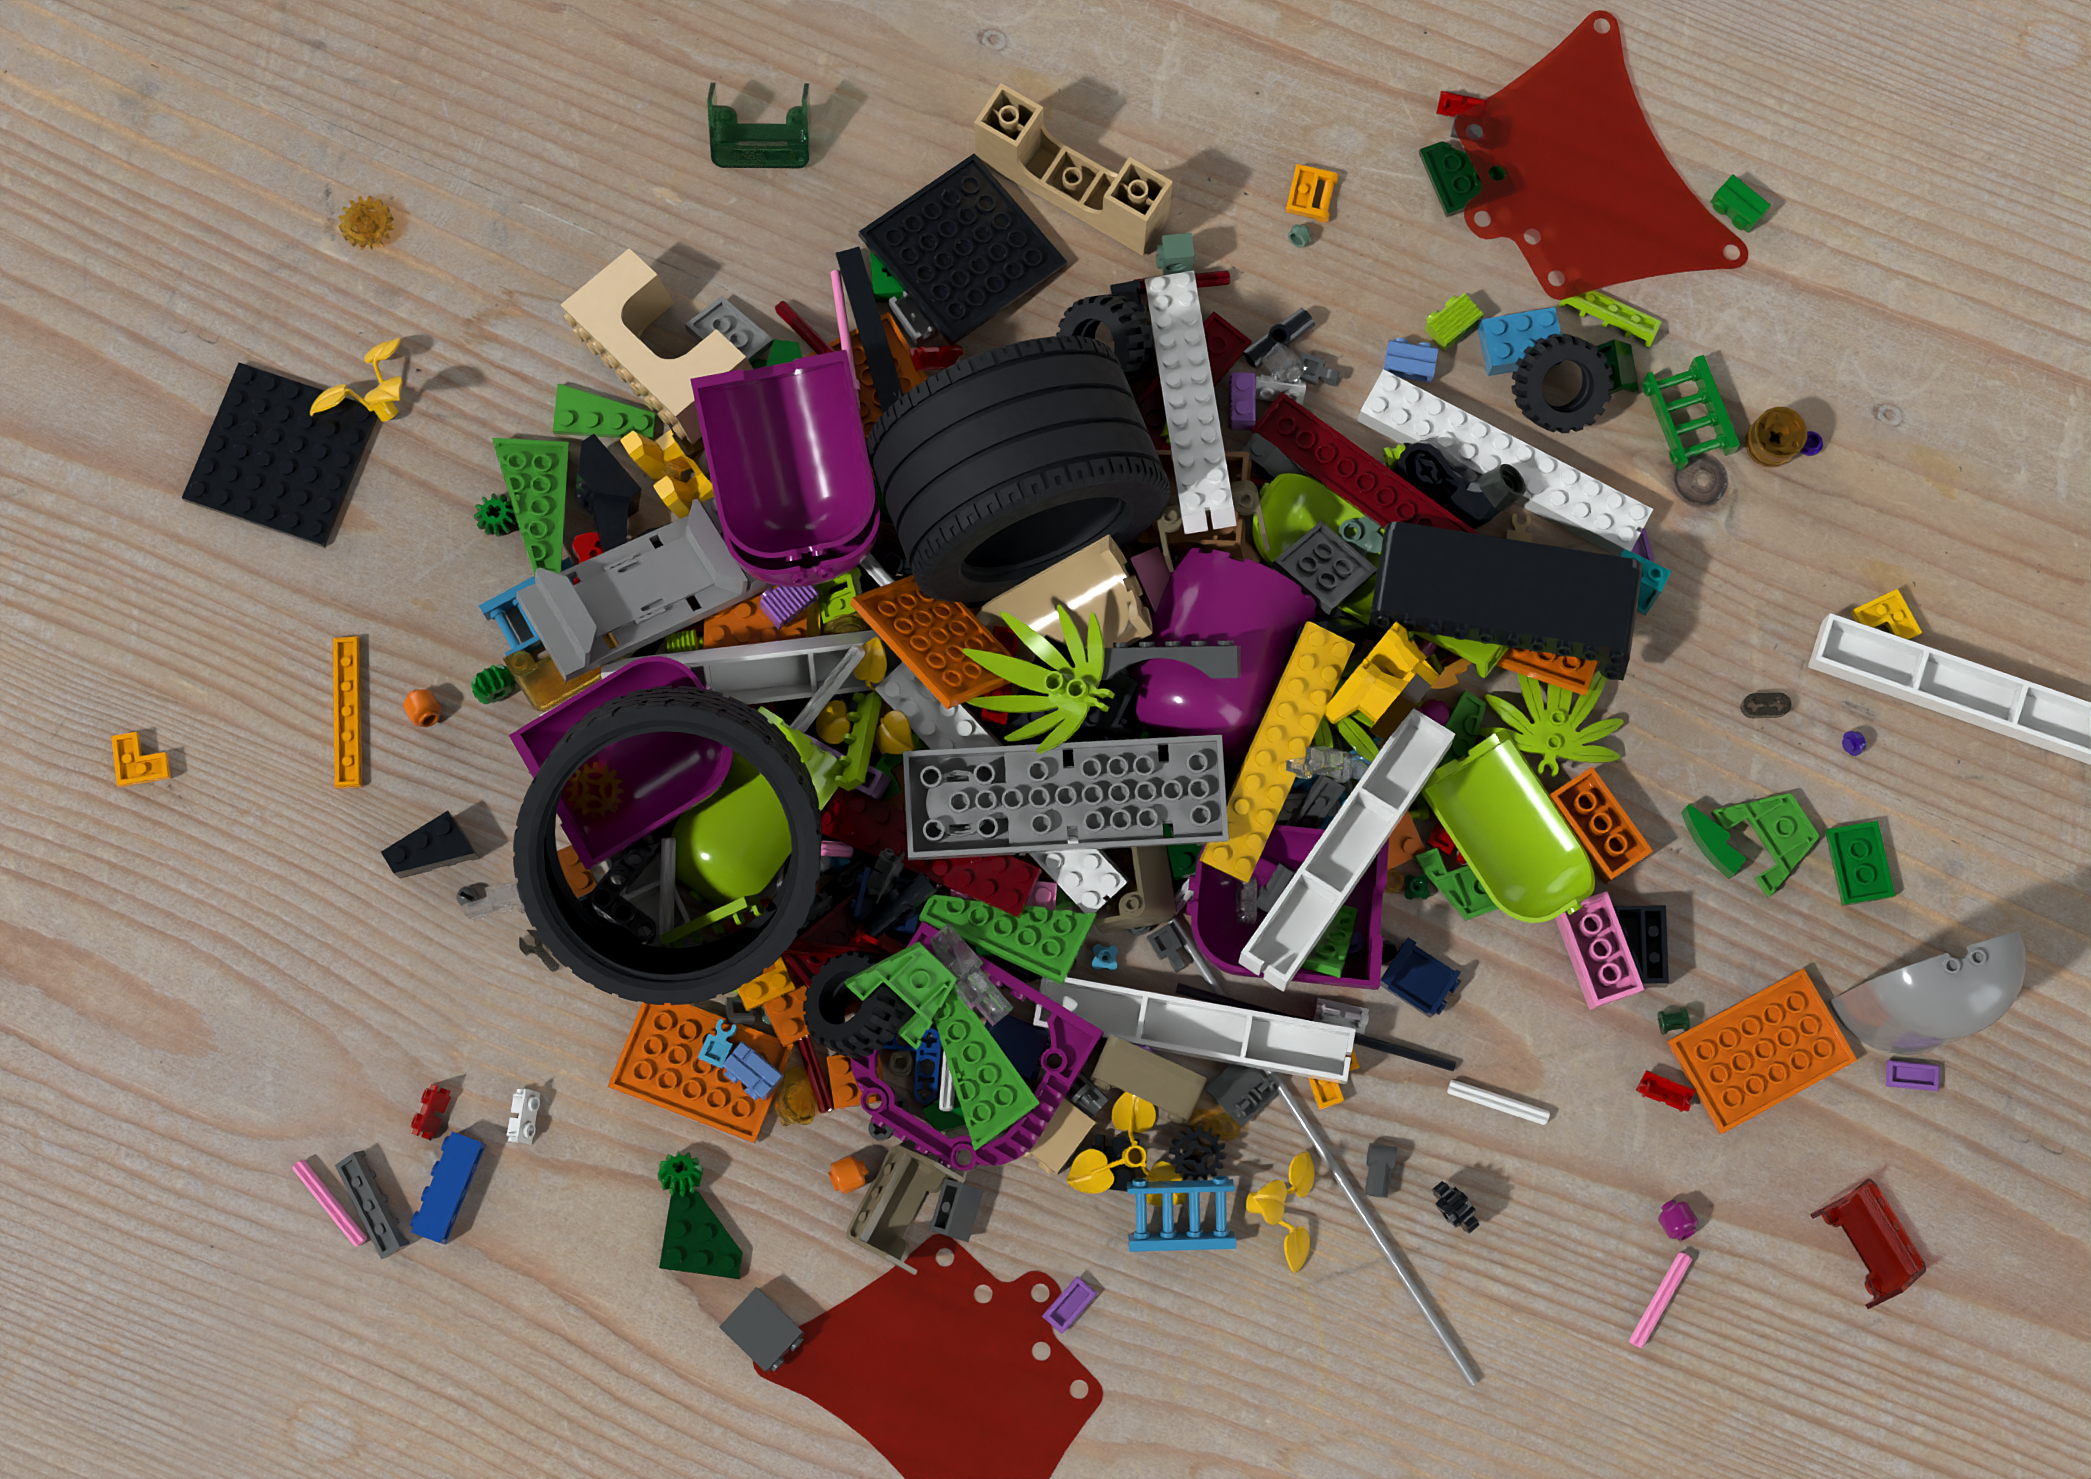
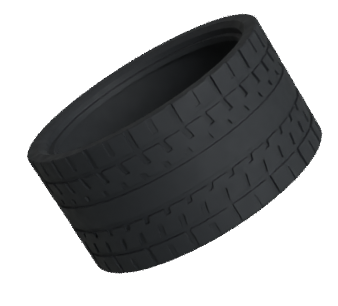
M657 686L652 689L645 688L629 692L625 697L623 695L618 696L587 713L580 722L577 721L558 741L531 782L516 822L518 827L515 830L513 852H515L513 865L515 878H518L516 885L519 897L525 907L524 911L532 927L535 926L537 929L536 934L546 948L550 949L552 955L562 965L572 969L573 974L583 981L594 985L595 988L611 995L612 993L617 994L619 998L654 1005H664V1003L682 1005L713 999L718 994L722 993L724 995L732 992L761 975L763 969L772 966L782 956L783 951L787 950L797 937L798 929L803 927L816 895L817 880H819L821 866L822 822L817 792L805 762H801V755L791 741L786 739V735L774 723L770 724L767 717L754 708L746 706L747 704L730 696L729 698L724 697L722 693L716 691L702 690L691 686H679L678 688H673V686ZM664 731L683 732L719 742L742 755L754 765L766 778L782 804L788 821L792 843L791 861L785 878L771 902L763 910L764 913L755 917L749 924L723 939L709 944L686 948H663L630 940L609 929L592 916L575 896L565 878L558 857L555 836L556 815L563 788L573 773L590 757L617 741L635 735Z

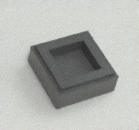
M726 997L725 1004L728 1024H754V1009L746 1012L740 997Z

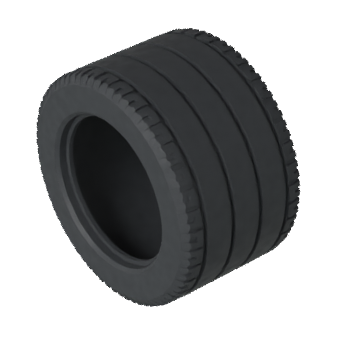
M1052 336L1030 339L994 348L960 361L929 377L892 404L879 417L867 439V453L874 476L915 581L925 595L940 601L977 602L992 600L1107 535L1111 536L1121 550L1154 523L1162 514L1171 495L1168 478L1163 470L1124 372L1121 369L1119 360L1109 346L1089 337Z

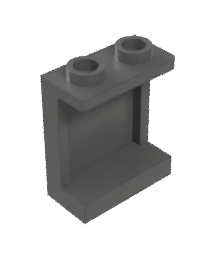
M757 1287L719 1326L727 1336L767 1373L771 1369L774 1372L778 1370L785 1362L783 1356L789 1350L794 1352L804 1341L802 1336L805 1332Z

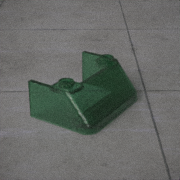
M716 83L710 84L707 98L711 160L716 166L721 168L799 169L808 164L811 128L809 83H804L802 106H794L788 110L786 124H739L737 113L732 107L717 105Z

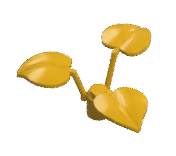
M401 338L382 342L369 350L365 355L364 361L366 363L373 362L380 385L368 392L364 399L351 389H347L346 384H339L325 390L317 397L311 407L310 415L313 416L316 412L330 409L339 404L346 395H351L366 406L369 412L374 410L381 422L388 421L396 416L398 409L392 401H400V390L403 380L400 376H396L383 381L378 365L380 360L389 358L397 350Z
M874 637L860 646L865 651V655L853 670L854 676L858 680H866V686L873 692L876 691V687L871 682H881L887 669L886 653L880 637ZM882 698L878 717L881 725L876 728L874 735L877 747L889 754H903V751H915L911 726L907 716L900 711H895ZM834 700L828 702L817 716V735L827 743L844 742V735L850 734L851 723L848 719L849 713H847V707L843 701Z
M1124 1092L1115 1102L1111 1115L1114 1127L1122 1131L1128 1130V1136L1131 1141V1146L1123 1151L1122 1159L1107 1164V1158L1101 1151L1095 1149L1085 1150L1074 1159L1066 1179L1067 1183L1077 1191L1089 1194L1101 1193L1110 1188L1114 1182V1175L1110 1168L1125 1164L1131 1168L1141 1166L1143 1172L1147 1175L1144 1178L1148 1179L1149 1182L1182 1181L1180 1174L1175 1173L1176 1168L1164 1161L1154 1163L1151 1170H1148L1145 1163L1146 1152L1141 1146L1137 1145L1138 1143L1134 1138L1133 1131L1144 1133L1153 1126L1156 1118L1155 1108L1152 1103L1128 1092ZM1162 1193L1146 1194V1202L1162 1207ZM1173 1193V1205L1185 1202V1193Z
M1307 1151L1298 1153L1290 1163L1288 1177L1292 1186L1289 1189L1286 1188L1282 1180H1273L1258 1192H1250L1246 1199V1208L1249 1213L1262 1214L1269 1225L1280 1224L1289 1229L1290 1233L1286 1235L1284 1240V1251L1293 1273H1297L1306 1261L1310 1249V1237L1305 1227L1298 1226L1295 1229L1293 1225L1281 1219L1284 1215V1201L1288 1194H1293L1296 1191L1299 1198H1304L1312 1189L1315 1171L1312 1158Z

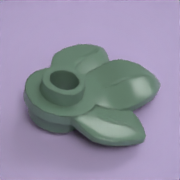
M1363 516L1359 520L1349 519L1341 524L1339 536L1364 558H1366L1367 552H1381L1383 537L1377 532L1380 526L1372 520ZM1354 527L1357 533L1354 537L1347 535L1348 528Z

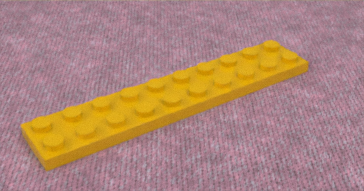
M1310 621L1306 622L1227 797L1229 841L1207 843L1199 861L1245 883L1249 882L1324 715L1326 706L1333 695L1354 648V643Z

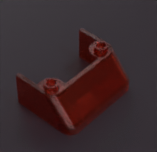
M1868 1178L1824 1203L1810 1214L1812 1219L1822 1215L1824 1221L1835 1228L1842 1226L1869 1271L1865 1277V1288L1870 1295L1874 1296L1865 1304L1867 1309L1903 1293L1926 1272V1265L1922 1256L1880 1188L1872 1179Z

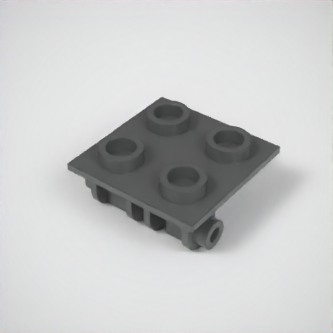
M1230 1064L1205 1088L1241 1127L1278 1093L1273 1087L1275 1082L1271 1077L1267 1076L1265 1078L1256 1068Z

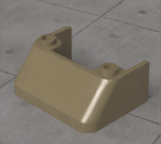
M1249 480L1230 483L1234 510L1241 515L1257 513L1265 551H1269L1270 547L1256 485ZM1178 495L1170 496L1168 504L1157 518L1163 553L1169 572H1174L1167 533L1177 531L1183 524ZM1210 510L1205 511L1206 517L1211 516Z
M1167 845L1131 847L1138 891L1127 893L1121 898L1119 902V916L1095 920V925L1102 934L1166 923L1176 916L1177 906Z
M1109 1035L1091 1076V1081L1094 1082V1085L1107 1091L1110 1087H1117L1163 1108L1168 1113V1119L1186 1125L1207 1081L1205 1077L1113 1035Z
M900 1145L892 1147L883 1160L848 1226L847 1239L915 1275L918 1270L904 1263L909 1256L910 1246L908 1241L903 1239V1236L927 1191L930 1193L939 1192L944 1179H948V1177L964 1183L965 1178L938 1162Z

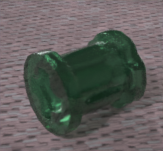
M1685 1007L1680 1008L1679 1011L1669 1013L1659 1011L1657 1014L1658 1025L1662 1035L1672 1030L1683 1029L1688 1031L1690 1029L1689 1016Z

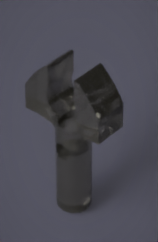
M527 930L534 937L536 946L527 945L519 937L520 950L526 956L530 953L536 954L551 972H556L560 965L543 948V942L536 934L537 931Z

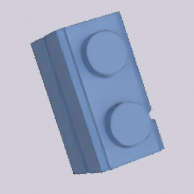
M1395 338L1393 341L1389 340L1386 347L1383 369L1399 378L1431 383L1434 377L1438 348H1433L1432 344L1426 342L1418 343V345L1409 344L1403 338Z
M743 1041L722 1065L727 1070L724 1075L735 1084L738 1081L742 1082L747 1087L744 1092L755 1101L759 1097L765 1101L785 1077Z

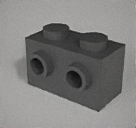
M944 1179L929 1230L969 1242L984 1191L963 1183Z

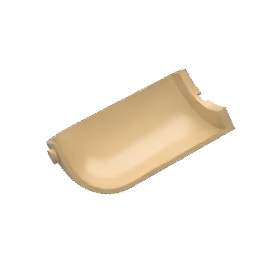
M1110 535L1101 538L995 597L974 614L992 635L994 626L1010 628L1000 615V612L1004 611L1031 627L1042 637L1048 634L1066 643L1057 610V605H1060L1074 622L1085 648H1087L1091 612L1097 616L1104 648H1113L1114 642H1129L1130 646L1153 633L1149 609L1147 607L1143 608L1139 596L1143 595L1136 576L1130 578L1123 565L1127 560ZM1019 638L1016 658L1032 663L1036 654ZM1012 683L1011 695H1017L1021 686Z

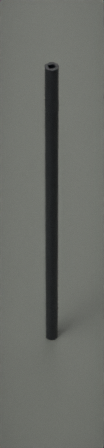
M1182 983L1177 984L1175 992L1214 1004L1308 1020ZM1355 1033L1354 1044L1452 1072L1455 1069L1456 1061Z

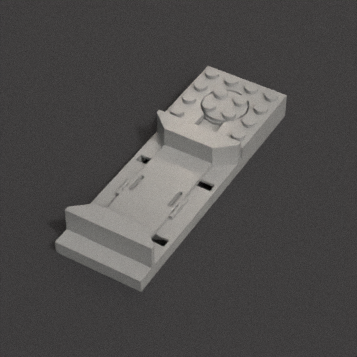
M715 497L701 503L697 498L693 500L688 516L560 573H554L542 568L536 569L535 584L517 591V600L563 679L567 682L776 585L768 584L752 577L732 558L725 543ZM660 540L663 546L655 549L652 543ZM578 577L580 583L572 586L569 580ZM694 595L701 608L693 611L686 598ZM612 633L619 646L610 649L603 636Z
M1222 735L1062 743L1042 754L1035 751L1040 744L903 751L908 860L1015 855V853H1019V856L1032 852L1181 844L1204 846L1206 843L1229 841ZM1158 745H1168L1169 761L1159 762ZM1062 750H1073L1074 766L1063 767ZM1163 824H1173L1174 838L1163 839ZM1067 829H1078V843L1068 844Z

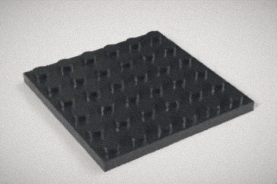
M972 154L861 229L858 233L860 239L951 346L1067 265L1065 258L975 154Z
M238 362L182 495V499L186 502L325 548L378 416L374 410L369 412L362 403L349 398H344L336 406L316 412L311 416V407L324 390Z

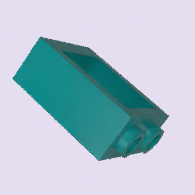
M1624 548L1619 557L1638 560L1643 566V578H1641L1637 612L1646 616L1662 592L1671 570Z

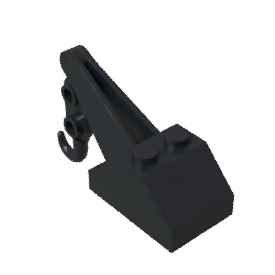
M592 434L583 440L581 444L575 500L581 508H586L590 514H593L602 553H605L626 543L628 518L639 511L642 489L598 437ZM661 527L647 529L634 539L641 537ZM660 540L652 543L655 549L663 546Z

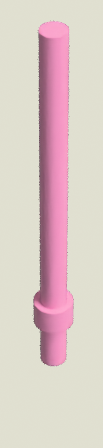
M834 270L831 272L841 347L842 350H847L860 411L858 393L861 390L859 380L856 379L841 272Z

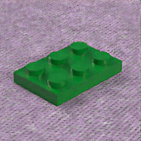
M1878 821L1825 830L1842 906L1895 897Z

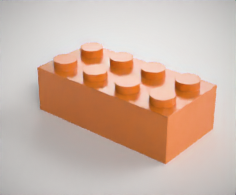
M1590 767L1550 794V797L1583 845L1592 867L1605 885L1653 852L1593 767Z

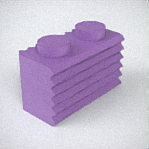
M1233 372L1230 375L1228 384V428L1231 430H1251L1255 425V373Z
M813 585L806 587L778 586L776 589L770 587L761 595L762 599L760 600L759 607L777 629H780L819 599L820 593Z

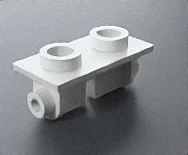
M1261 374V377L1256 376L1255 399L1275 401L1283 392L1297 403L1303 405L1306 382H1302L1301 379L1283 378V383L1278 382V377L1265 376Z
M1318 998L1313 1021L1356 1029L1355 1033L1364 1035L1369 1019V1009Z
M517 1089L516 1094H513L511 1113H518L519 1116L518 1118L509 1119L506 1135L509 1137L508 1142L532 1145L536 1131L537 1111L540 1107L539 1092Z

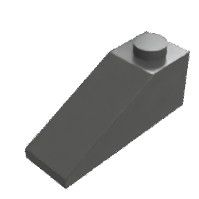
M1256 432L1241 451L1249 452L1252 471L1266 480L1273 481L1278 475L1286 473L1307 476L1275 445Z

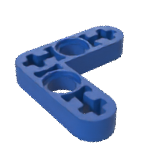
M932 1028L926 1030L922 1038H927L928 1034H933V1038L937 1039V1043H932V1047L928 1048L925 1042H921L919 1048L914 1049L910 1044L906 1046L899 1045L896 1042L897 1033L895 1031V1036L892 1039L893 1045H887L889 1042L887 1040L884 1043L885 1047L881 1050L917 1052L913 1089L914 1098L921 1105H930L936 1100L938 1093L941 1056L939 1032ZM932 1060L935 1064V1070L930 1074L921 1072L920 1064L922 1061ZM919 1077L924 1079L935 1078L934 1083L929 1081L928 1088L929 1091L933 1092V1095L928 1096L927 1100H922V1095L918 1094V1091L923 1090L924 1081L918 1082Z

